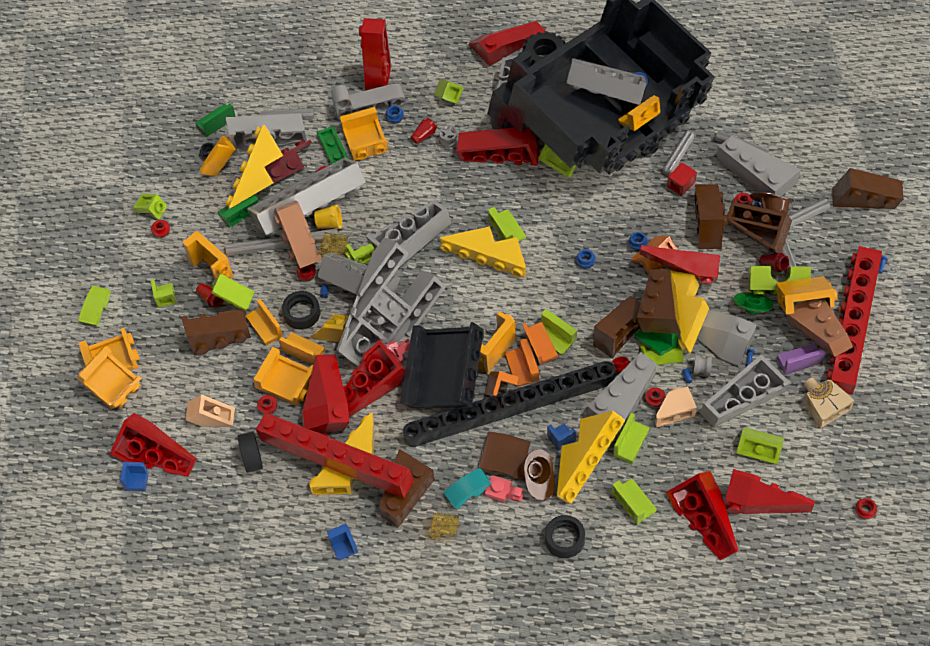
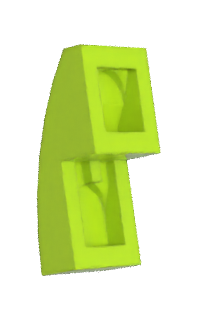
M92 285L82 306L78 321L98 326L103 308H107L112 290Z

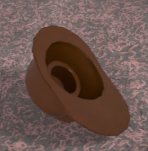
M766 192L750 194V198L760 202L762 208L788 213L789 204L794 202L791 198H784Z
M540 449L533 450L527 455L521 465V475L525 480L530 495L537 500H545L553 494L555 489L553 462L551 456L546 451Z

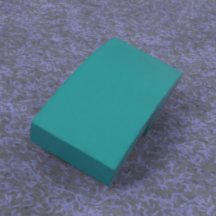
M478 468L456 481L443 493L452 506L459 509L472 496L478 497L492 483L483 470Z

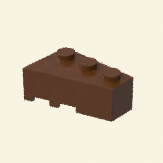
M849 168L832 188L833 207L895 209L904 200L902 180Z
M696 184L694 202L696 219L698 221V250L722 249L723 227H727L723 192H719L718 184Z
M731 202L727 214V221L734 229L774 254L782 253L792 223L787 213Z
M651 269L637 315L642 332L681 334L676 286L670 270Z
M629 296L594 326L593 346L613 358L640 328L637 315L641 302Z
M399 449L394 463L409 468L414 482L405 498L384 491L379 506L381 517L397 528L435 480L433 469Z

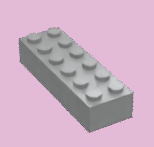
M345 157L247 208L259 231L265 235H273L282 227L281 225L278 226L275 221L274 215L277 214L275 208L297 201L304 217L312 214L313 210L326 207L329 204L328 202L343 198L345 193L360 189L361 185L366 183L357 162Z

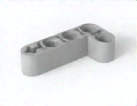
M397 83L350 95L347 87L344 85L336 86L331 91L333 104L339 120L341 116L375 107L378 113L386 111L392 105L402 107L406 103L402 86Z

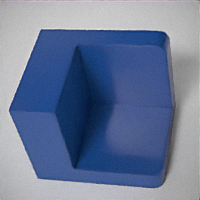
M565 423L555 429L550 424L547 426V437L559 452L562 445L576 442V431L574 429L569 430Z
M123 462L120 482L125 491H146L149 472L145 464L141 462Z
M347 523L327 531L338 560L358 553Z

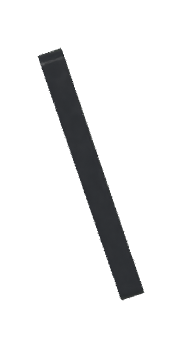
M608 361L600 362L504 392L497 396L472 402V407L453 408L409 422L403 428L405 443L410 447H417L607 387L615 379V366ZM569 384V385H571L572 387H568V388H567V387H565L564 385ZM550 390L552 393L548 394L545 391ZM531 396L533 399L528 400L526 397ZM510 402L514 403V405L508 406L506 404ZM491 408L495 409V411L488 412L487 410ZM475 415L474 418H468L467 416ZM449 421H456L454 424H448ZM430 427H436L435 430H429ZM411 433H417L416 436H409Z

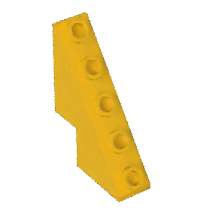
M265 125L262 127L257 126L254 137H256L254 144L250 143L246 154H249L247 162L243 160L239 170L242 172L240 179L236 178L232 187L235 189L233 196L229 195L225 205L228 206V209L273 184L264 167L281 158L283 154Z
M490 226L440 237V249L446 253L458 254L463 259L475 260L478 264L492 266L498 271L509 272L518 278L526 277V265L517 237L494 242Z
M671 271L676 286L677 308L681 329V338L678 341L681 349H686L691 354L709 307L704 298L695 297L699 288L695 275Z
M609 411L580 419L578 442L562 445L557 497L568 504H572L625 422L623 417L614 411Z
M370 413L363 417L356 431L353 430L349 434L345 444L374 455L373 413ZM323 466L322 471L310 480L309 487L312 495L352 494V477Z

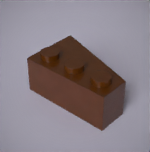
M242 309L218 312L217 316L209 317L206 314H200V318L193 319L181 316L186 336L194 355L206 354L210 350L222 349L229 344L242 343L251 338Z

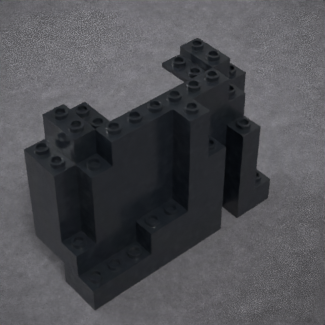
M607 0L598 23L531 67H529L532 55L527 50L513 58L507 82L492 92L487 114L501 128L513 125L519 132L531 129L570 168L576 165L581 169L585 165H591L599 174L606 171L610 175L614 171H620L628 161H634L639 153L644 157L650 153L654 154L659 149V143L667 133H673L680 124L684 125L690 119L689 114L692 108L698 104H703L707 100V93L713 87L712 82L715 78L706 69L710 63L709 58L712 53L655 0H640L637 3L633 0ZM572 58L630 73H644L647 76L648 84L644 90L641 103L653 95L659 97L660 114L635 131L631 130L628 125L623 126L619 124V119L636 108L638 104L618 98H611L601 93H591L584 88H571L570 84H567V77Z

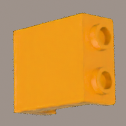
M375 107L340 117L341 127L353 161L363 160L369 156L380 155L389 151L388 142L378 121Z
M195 231L182 242L189 263L194 267L204 260L211 266L214 280L220 273L230 279L234 277L228 257L198 231Z
M824 276L776 283L777 301L786 315L794 314L793 302L824 298L830 308L835 307L834 301H837L836 289L832 288L831 283Z
M500 311L496 314L497 332L486 345H481V358L478 369L486 374L490 373L516 340L515 320L509 314H503Z
M121 328V335L90 346L86 340L79 342L85 366L101 348L107 346L112 350L110 354L131 371L139 368L137 360H140L136 348L132 349L131 345L135 343L131 333L127 334L125 328Z
M104 346L75 378L110 409L121 408L128 400L125 398L128 393H134L141 384L138 382L142 378L135 376L110 354L112 350Z
M272 347L253 379L255 388L298 406L301 401L304 402L306 399L313 365L308 368L281 356L279 349Z

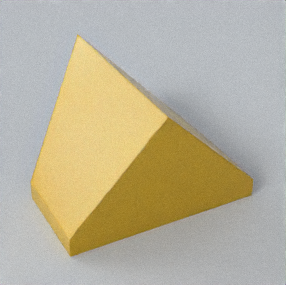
M332 314L330 320H327L309 338L340 342L349 316Z

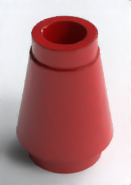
M430 118L423 119L410 138L416 144H419L436 133L437 126Z
M204 283L199 284L196 292L210 307L216 308L223 303V299L212 294L213 289L211 286Z

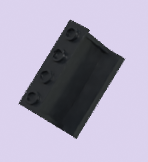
M474 322L470 323V327L425 329L420 325H413L400 403L409 408L472 407L484 329Z

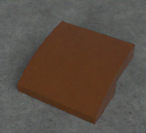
M489 431L478 468L494 476L501 474L519 481L522 478L521 465L527 457L531 442L515 436Z

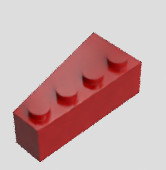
M364 18L363 24L359 26V36L361 37L360 47L362 48L366 91L388 85L392 64L386 19Z
M516 128L468 131L459 133L457 153L463 162L486 163L487 160H491L497 164H503V161H515L514 165H522V162H531V166H538L539 145L531 129H525L522 132H519Z

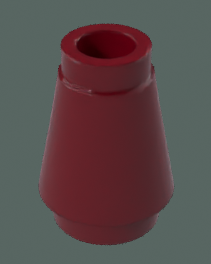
M783 253L762 255L759 259L760 266H771V270L781 273L788 269L789 258Z

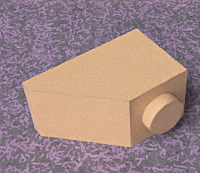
M677 387L668 392L656 415V427L695 417L697 407L688 387Z
M201 394L188 402L185 420L204 427H232L235 408Z

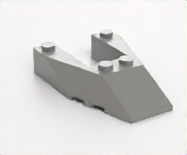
M386 237L383 238L372 253L337 347V351L356 366H359L363 359L361 358L364 353L379 340L387 344L394 340L398 342L405 335L410 336L413 325L420 324L446 288L434 275L421 270L402 298L392 292L386 285L409 253L397 242Z

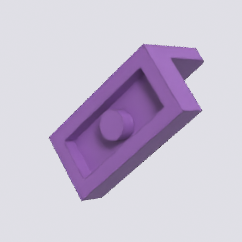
M814 343L778 354L777 360L786 375L822 364L825 351L824 349L818 350Z

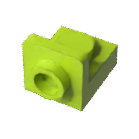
M141 193L133 209L137 213H150L155 219L159 220L166 210L167 204L157 194Z
M370 243L353 251L350 244L345 245L347 252L344 254L347 259L366 264L370 261L375 248Z

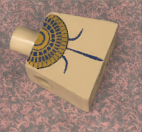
M812 377L804 383L808 390L804 403L820 429L852 409L853 398L833 381L826 380L819 385Z

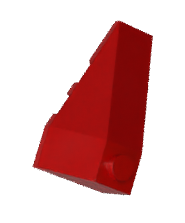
M537 21L484 34L471 41L469 45L490 67L502 60L503 57H507L523 48V43H525L527 38H530V35H537V32L544 33L546 30Z
M643 245L640 247V255L674 271L693 274L697 281H701L702 284L711 285L716 283L718 279L720 255Z
M381 340L364 353L361 358L363 359L362 362L351 373L353 376L347 385L343 386L349 417L395 389L404 380L406 367Z
M336 354L316 355L314 359L309 387L302 409V420L304 428L315 432L344 431L350 422L347 399Z
M136 413L131 414L124 420L109 453L123 462H141L145 464L146 468L152 469L153 466L163 468L164 472L186 477L190 475L197 460L196 457L156 425Z
M733 469L724 502L728 512L732 514L812 512L815 500L794 491L784 492L778 488V484L772 482L768 485L761 482V477Z
M711 471L698 473L666 492L674 510L679 516H685L690 522L689 527L693 531L697 530L703 536V542L719 560H723L739 551L721 491Z

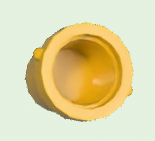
M338 204L315 211V223L318 229L342 228V213Z

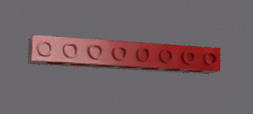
M859 246L857 253H853L850 264L854 266L853 269H849L847 276L850 286L846 285L844 297H847V300L842 302L840 313L844 314L843 319L839 318V322L846 333L854 336H848L853 347L847 350L850 354L843 352L836 357L831 355L829 364H833L832 370L828 369L826 380L833 381L844 392L852 395L856 387L882 256L881 250Z

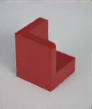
M680 163L668 176L667 187L683 196L696 182L697 171L684 163Z

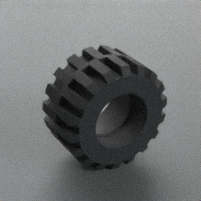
M544 31V33L537 32V35L532 34L530 38L525 40L522 46V53L527 50L532 55L529 67L544 58L539 55H549L566 44V42L562 40L560 35L556 36V33L552 32L550 34L548 31Z

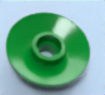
M745 292L734 296L735 304L745 309L749 314L770 311L774 306L773 301L763 295Z

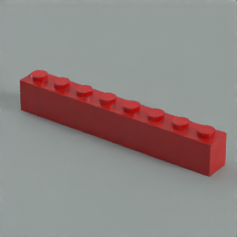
M269 413L264 414L255 428L260 440L264 443L399 497L405 498L414 482L409 468Z

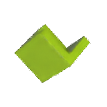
M440 78L434 96L458 104L464 87Z
M150 280L158 308L177 303L172 283L157 287L155 280Z

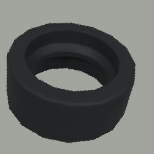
M303 290L295 291L284 299L282 313L286 323L292 328L299 330L308 329L319 320L320 306L317 298L312 293ZM305 302L312 305V312L305 317L297 318L290 314V309L297 303Z
M251 431L238 435L239 448L246 472L249 473L263 469L255 433Z
M560 515L553 518L545 528V544L547 549L559 558L576 556L585 545V529L583 524L577 518L570 515ZM569 526L575 529L578 539L573 546L560 547L553 541L552 535L554 530L558 527Z

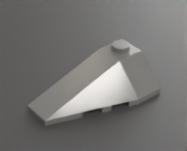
M708 310L697 339L701 341L703 346L708 347L714 352L715 356L720 360L739 367L755 336L757 324L737 316Z

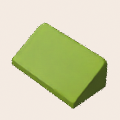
M679 341L677 347L662 356L657 355L644 344L640 345L641 353L657 365L683 362V350L680 347Z

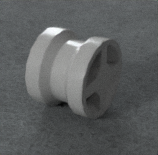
M445 125L439 131L440 144L445 148H452L458 143V132L454 126Z
M695 355L693 375L701 373L705 376H710L712 356L703 358L700 355Z

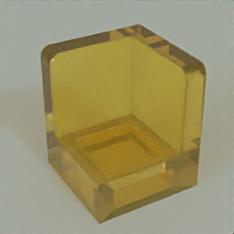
M325 232L320 247L322 258L323 255L328 253L345 257L344 253L347 252L345 245L349 244L347 235Z
M433 513L432 540L441 541V535L456 536L460 525L459 515Z

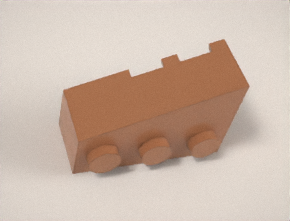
M293 201L275 208L277 214L274 215L277 225L282 226L283 232H281L284 243H288L290 250H287L291 261L295 260L297 265L302 268L322 260L314 244L315 241L310 234L299 203Z
M824 298L805 300L794 306V314L786 315L789 323L794 328H798L805 336L813 339L820 347L834 357L853 347L848 334Z

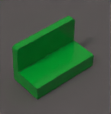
M223 104L195 122L196 126L208 137L227 124L226 117H236L234 108L231 104Z
M254 194L228 209V206L218 211V214L230 228L249 217L250 214L247 208L255 205L259 200Z
M642 329L634 333V338L659 356L678 346V334L642 332Z

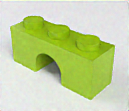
M771 266L748 267V291H753L754 295H765V291H773V295H777L776 283L778 282L771 276ZM789 267L788 276L785 281L811 278V267Z

